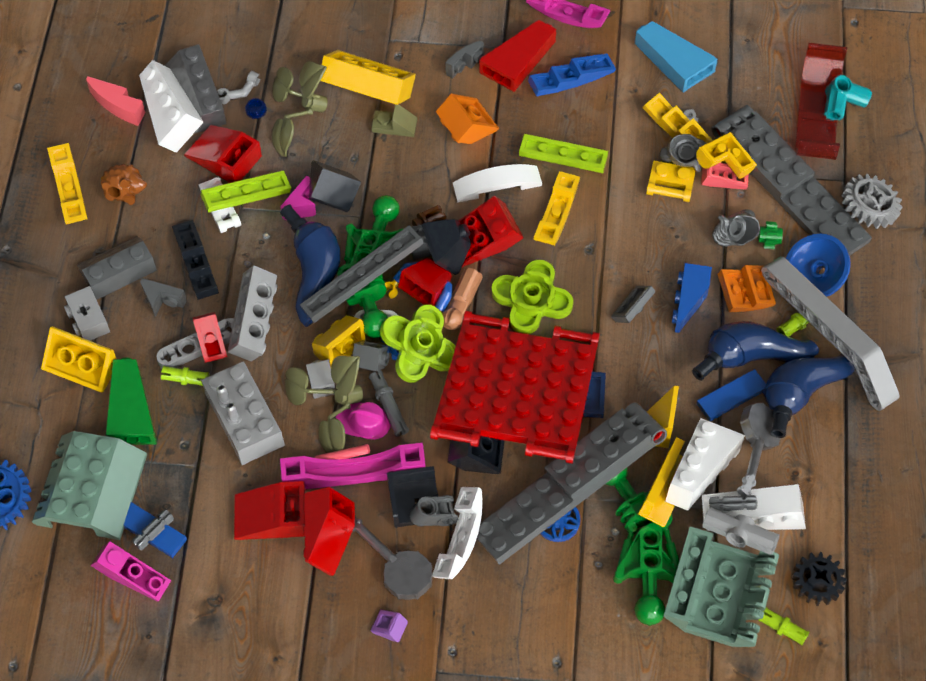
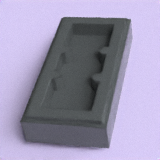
M637 285L611 317L615 322L630 323L643 310L644 305L656 291L652 286Z

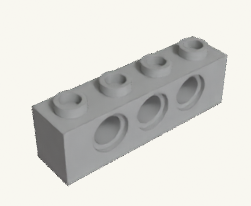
M254 265L243 273L228 353L251 362L264 354L266 349L265 337L270 329V324L268 323L269 316L274 308L272 300L277 290L276 274Z

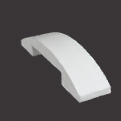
M527 164L488 168L453 182L458 203L479 199L480 193L520 186L521 190L542 186L537 166Z
M461 487L454 507L455 510L460 512L459 520L457 521L447 554H439L432 577L453 579L468 560L476 542L481 522L482 490L479 487Z

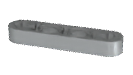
M227 318L218 322L224 345L230 342L231 333L226 328L230 327L232 329L233 318ZM197 333L160 349L157 353L159 366L161 368L163 365L176 368L202 356ZM186 345H193L195 347L191 353H184L182 351ZM176 350L179 351L180 357L177 356ZM167 355L171 358L169 362L164 358Z

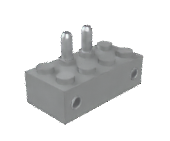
M244 361L201 380L205 394L242 465L285 446L282 432Z

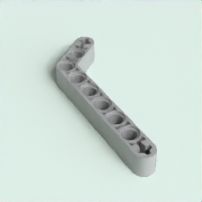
M780 256L762 267L761 271L764 279L855 366L867 398L873 408L881 411L899 399L898 389L883 352L867 334L786 258Z

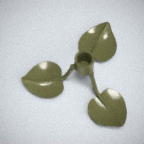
M312 61L304 64L299 76L301 93L290 89L293 83V74L290 69L280 67L277 70V76L272 87L275 101H285L288 93L301 97L302 106L306 109L305 111L285 115L283 119H277L273 126L272 143L276 151L283 157H287V150L294 133V124L289 118L306 114L312 115L313 111L323 113L327 108L328 101L326 96L314 94L327 69L326 66Z
M342 355L337 356L333 360L331 377L337 384V389L307 388L308 375L298 367L289 368L285 374V390L292 404L302 405L306 401V393L335 394L336 402L343 405L328 416V421H322L319 425V441L327 453L343 450L345 446L344 426L339 419L334 417L344 410L350 409V404L360 403L363 398L361 387L357 384L355 385L360 362L359 356Z

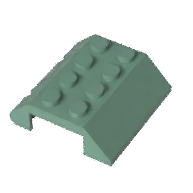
M77 431L62 435L58 444L59 447L56 450V454L62 458L53 460L51 464L52 468L49 470L44 485L45 490L41 493L42 498L47 499V501L37 505L36 510L38 511L35 512L32 523L48 528L53 527L50 521L92 528L99 537L120 540L124 530V522L130 503L133 501L147 453L119 438Z
M690 526L664 617L686 633L731 647H754L758 638L756 633H759L760 626L752 622H746V620L763 619V611L766 608L772 581L764 577L759 578L758 576L774 575L779 555L776 552L769 555L762 551L757 555L711 541L713 533Z

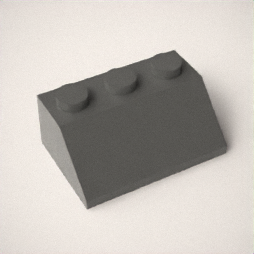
M138 236L77 264L88 287H91L96 300L157 271L151 253L143 240Z

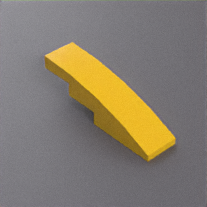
M660 93L643 106V109L672 138L681 134H690L697 139L703 140L706 144L713 141L694 118L689 120L677 105L673 108Z

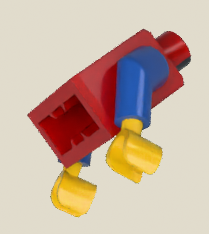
M427 258L420 262L404 264L393 277L394 280L385 283L387 291L392 289L389 292L391 299L397 296L398 290L396 287L398 286V288L423 305L435 306L440 312L445 311L452 298L453 285L450 283L451 273Z

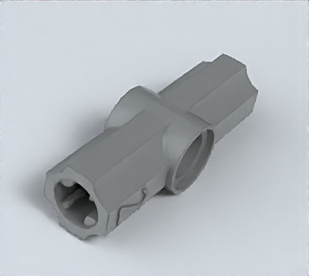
M712 507L708 509L702 528L725 536L727 541L736 547L743 548L747 545L769 555L774 553L780 536L777 533L757 526L754 520L746 515L734 517Z

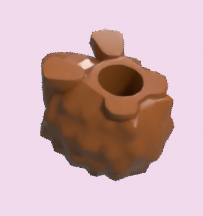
M132 164L112 166L104 171L101 177V188L105 198L109 201L114 199L123 201L129 205L135 203V195L139 194L147 186V183L142 180L139 170Z

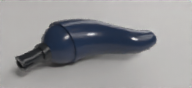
M289 204L280 211V214L291 225V230L295 233L293 239L294 247L302 268V280L296 298L295 310L300 322L305 327H308L313 322L302 310L300 304L334 280L340 266V247L335 234L329 226H324L318 222H308L304 217L301 218L292 205Z
M751 321L732 322L722 325L712 332L708 343V354L704 356V360L699 365L693 368L692 374L696 379L702 381L710 372L720 367H740L750 361L759 359L788 362L801 358H814L819 353V348L812 340L800 341L785 336L762 324Z
M841 353L839 356L829 358L791 360L777 367L769 376L763 391L766 402L773 411L774 422L771 435L776 438H784L788 421L791 420L792 415L798 413L807 405L811 395L827 384L849 377L856 369L855 366Z

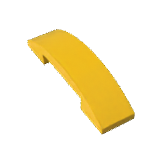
M69 143L47 148L65 223L70 224L88 219Z
M559 171L542 221L540 220L534 235V240L556 245L568 218L579 184V176Z

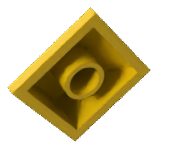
M674 385L647 411L667 431L665 440L661 444L656 445V447L669 448L679 386Z

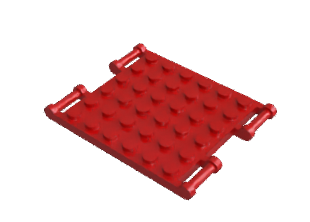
M466 310L438 410L431 428L430 439L438 440V438L470 443V446L478 447L481 436L526 444L525 456L539 455L566 460V463L573 464L600 333L593 332V334L566 330L562 329V326L555 325L552 338L508 331L510 325V318L508 317L500 319L473 314L472 311ZM471 323L482 324V325L493 326V327H499V328H501V329H494V328L476 326V325H471ZM560 338L591 343V345L560 340Z

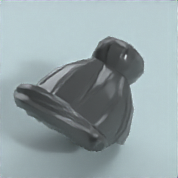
M690 134L677 135L671 139L668 146L661 149V160L665 163L673 162L677 166L694 167L697 172H701V165L697 161L696 153L699 147L706 143Z
M744 209L730 215L728 218L722 215L718 216L720 222L712 234L714 241L723 247L731 245L743 246L759 235L760 225L755 217V213L752 210Z

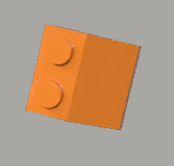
M450 94L436 111L440 117V122L448 128L452 139L457 143L472 144L499 129L477 98Z

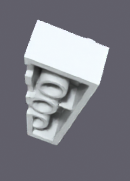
M152 60L139 75L158 145L177 153L201 126L203 120L171 69Z
M700 418L672 479L665 502L689 510L704 493L709 484L716 480L717 475L722 470H725L729 462L739 454L745 435Z
M799 484L751 489V495L757 497V509L747 510V508L733 511L720 510L734 517L746 515L754 520L757 526L767 530L806 529ZM737 491L702 495L703 519H705L709 509L710 497L723 499V496L741 495Z

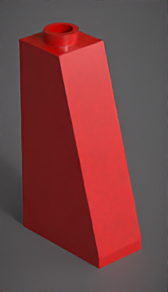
M537 20L479 60V73L515 92L556 42V28L541 20Z

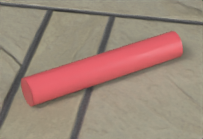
M366 444L316 455L315 458L347 459L369 454L370 447Z

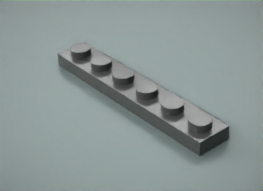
M410 225L301 303L302 310L313 323L317 322L424 244L422 238Z

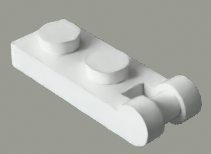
M216 177L198 185L201 191L223 184L220 178ZM234 207L211 212L220 233L226 232L228 228L233 226L235 228L242 226Z

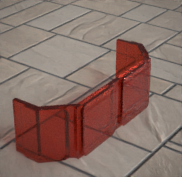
M808 43L800 88L795 143L796 155L837 159L840 143H836L837 120L832 121L824 115L827 100L825 89L837 76L842 75L848 47Z

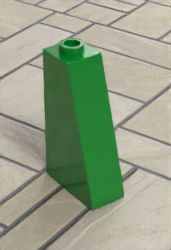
M127 357L113 359L106 436L119 438L131 445H157V438L137 360Z

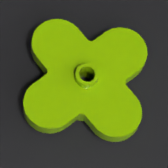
M545 260L530 262L526 266L524 274L520 277L502 275L496 278L492 284L493 299L501 305L512 308L510 326L515 332L531 334L539 328L543 316L562 319L572 312V295L565 289L553 286L555 270Z
M421 306L414 312L411 321L402 316H391L380 327L382 340L388 346L399 351L395 369L398 376L406 382L414 383L419 381L426 375L429 366L438 371H448L456 346L451 341L443 338L441 331L444 325V318L440 310L435 306Z

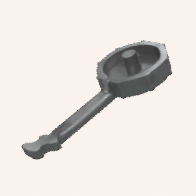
M756 403L743 408L740 424L746 440L749 441L751 448H753L746 476L742 478V486L737 488V492L744 498H746V495H751V488L756 486L755 477L762 451L778 446L781 439L771 435L774 422L773 411L764 403Z
M355 519V526L352 532L356 531L388 561L385 563L384 584L391 594L397 597L398 600L419 599L420 596L432 587L433 569L432 564L426 557L420 554L419 551H399L394 555L363 525L361 519Z

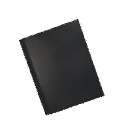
M313 160L311 162L309 199L348 212L361 181L351 173Z

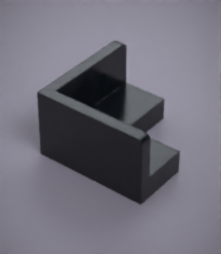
M434 466L387 473L394 527L415 525L410 519V511L415 506V502H418L422 497H438Z

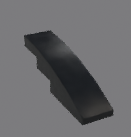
M189 220L173 225L172 229L197 300L219 294L194 221Z

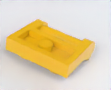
M653 160L646 195L653 196V194L683 199V202H690L696 170L692 167L677 166ZM655 184L663 185V186H669V187H674V188H679V189H685V191H683V190H678V189H673V188L662 187V186H657V185H655Z

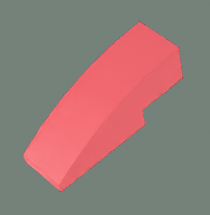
M87 77L86 81L90 93L106 110L126 122L139 126L145 115L142 100L129 97L125 87Z

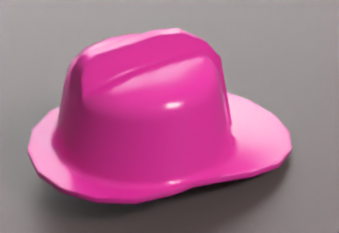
M372 402L350 404V409H346L336 416L343 424L345 434L365 439H380L388 433L391 426L384 409Z

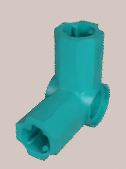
M839 75L825 89L827 100L824 115L832 121L841 120L844 117L846 101L865 108L871 99L872 91L852 83L845 75Z

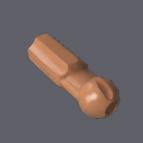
M473 268L463 270L452 293L450 303L442 313L444 318L443 326L448 330H455L461 326L468 305L471 304L483 278L482 274Z

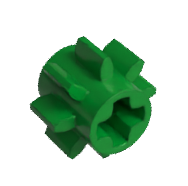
M766 221L765 226H760L758 243H763L764 249L775 250V244L781 245L783 228H777V222Z

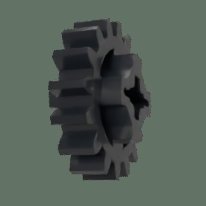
M819 552L818 557H815L813 553H809L808 560L802 557L799 562L800 564L795 565L792 580L796 582L793 588H800L798 596L806 595L807 603L813 599L816 606H819L821 601L829 605L831 599L837 601L839 594L843 593L845 589L843 585L847 582V578L842 577L845 569H838L840 561L833 563L831 561L832 555H829L826 559L823 558L822 552ZM804 572L806 573L805 576H806V578H807V582H806V583H805L804 578H803V573H804ZM832 575L835 579V586L833 585L834 582L831 580Z

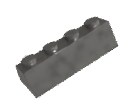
M200 45L179 50L165 66L171 69L203 120L201 126L193 134L205 131L210 125L221 126L227 124L222 103Z

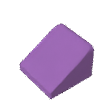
M380 610L371 632L391 641L399 642L408 621L400 613Z

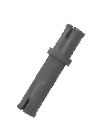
M379 370L377 375L374 371L368 377L376 391L375 397L381 402L395 436L400 437L399 432L403 436L408 433L409 428L395 402L393 390L388 386L383 372Z

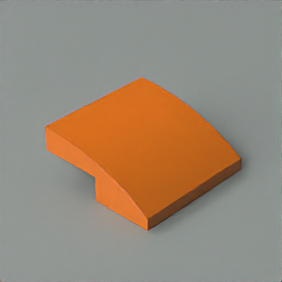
M745 265L741 270H720L718 278L729 312L754 311L775 306L776 302L771 286L762 275L761 269L764 266Z

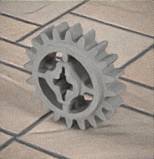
M860 174L856 179L852 177L844 187V192L841 195L844 198L842 204L848 205L845 210L853 213L851 218L857 217L859 224L866 222L867 227L874 224L876 229L880 225L883 228H886L888 224L892 225L901 214L900 210L903 207L899 204L902 199L896 197L898 191H892L891 189L893 185H886L885 179L879 181L876 175L873 179L868 174L864 178Z

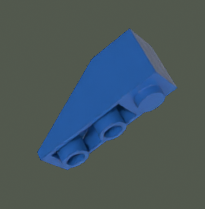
M685 263L684 271H679L677 284L681 285V291L676 290L674 304L679 305L678 310H673L672 323L676 324L675 332L679 333L707 298L712 267Z

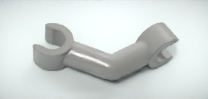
M251 71L242 89L228 91L226 88L218 89V95H226L220 98L221 103L227 104L230 99L247 97L252 88L259 84L261 80L257 78L259 74Z

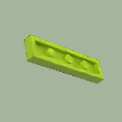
M524 134L519 156L604 173L608 151Z
M283 170L201 190V197L207 211L213 212L291 192V186Z

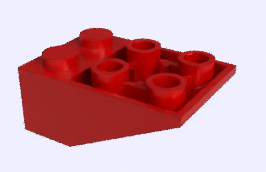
M210 125L184 156L229 183L241 181L262 157L260 142L244 132Z
M495 195L458 220L460 223L467 225L471 241L470 249L462 267L503 252L524 238L506 204Z
M304 481L278 482L235 494L234 540L305 537L303 532L305 525L303 504L305 503L304 493H306Z
M325 487L304 493L305 503L303 504V510L305 513V525L303 532L305 535V548L303 554L305 562L330 576H334L355 526V502L331 487Z

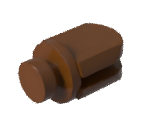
M440 205L418 213L417 218L412 219V225L417 226L426 222L441 221L447 217L442 212Z

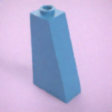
M652 21L647 25H642L636 31L635 45L682 92H685L715 72L717 64L715 56Z

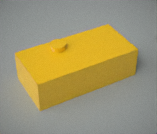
M336 50L323 56L322 65L326 66L327 69L320 81L398 105L410 99L416 74Z

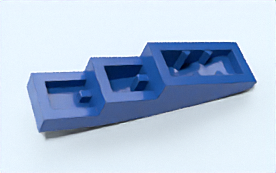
M608 54L572 58L569 64L553 66L548 73L530 75L528 82L535 95L541 96L595 81L615 72L616 68Z

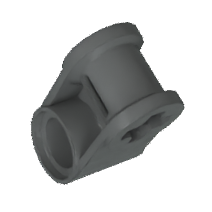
M450 495L422 497L410 511L411 521L421 527L450 526L459 520L453 508L454 498Z

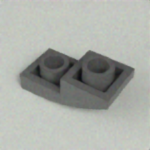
M474 42L452 55L445 62L446 75L453 79L457 73L463 71L465 66L472 69L476 63H479V60L485 54L484 42Z

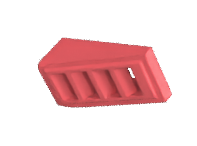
M719 163L709 169L702 168L701 185L746 190L748 188L749 174L738 181L737 176L727 164Z

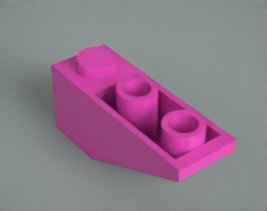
M110 541L103 545L91 564L93 568L110 579L157 602L171 582L170 579Z

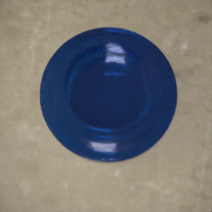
M254 98L248 101L245 111L248 117L259 119L266 114L267 107L261 99Z

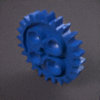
M5 460L2 465L0 464V479H3L0 482V526H3L5 530H8L7 523L17 524L14 519L16 516L24 517L21 509H29L25 502L31 501V497L27 493L32 492L28 485L30 482L27 477H24L23 470H18L16 464L10 466L8 460ZM12 498L10 502L3 503L5 499Z

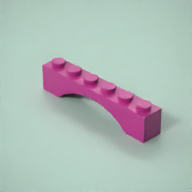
M423 443L398 445L378 454L353 459H319L307 456L280 459L282 482L304 481L306 489L385 481L389 472L426 467Z

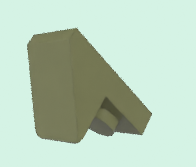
M395 104L394 112L375 110L372 132L414 137L417 117L399 104Z

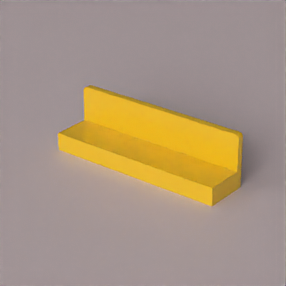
M676 437L638 513L640 516L662 527H665L675 506L665 502L672 479L683 457L679 453L685 441Z

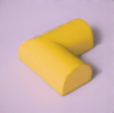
M731 132L699 147L696 153L697 161L703 168L709 169L725 161L739 179L747 176L757 165Z

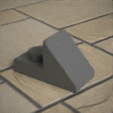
M144 278L140 281L154 316H157L162 303L169 307L177 306L184 308L187 302L184 290Z

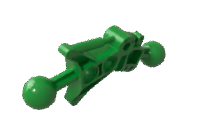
M383 195L374 201L372 212L375 221L371 230L357 229L353 224L346 226L347 239L344 256L346 264L339 268L338 277L403 230L401 228L392 232L385 231L387 223L395 220L399 215L400 206L394 197ZM382 274L346 300L349 306L358 303L360 307L363 306L365 314L361 320L364 324V333L372 338L381 337L380 327L388 318L387 314L378 310L375 302L383 298L387 291Z
M625 468L605 484L614 486L625 501L616 510L615 515L622 516L620 522L626 523L624 528L628 532L627 539L624 540L613 581L619 584L627 578H642V597L635 603L634 611L636 618L642 624L651 626L661 622L665 613L664 602L657 596V579L673 583L680 560L675 542H672L669 532L672 514L665 527L640 516L638 513L649 492L645 493L643 491L636 494L626 479L627 468ZM642 526H645V527H643V528H641V529L639 530V532H638V534L636 535L634 541H632L633 536H634V534L636 533L637 528L642 527ZM663 535H665L667 543L665 544L668 555L662 549ZM644 539H651L654 544H648ZM644 561H650L655 566L649 567L644 563Z

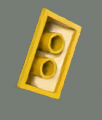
M52 326L49 330L41 369L102 393L112 377L113 359L117 358L113 349Z

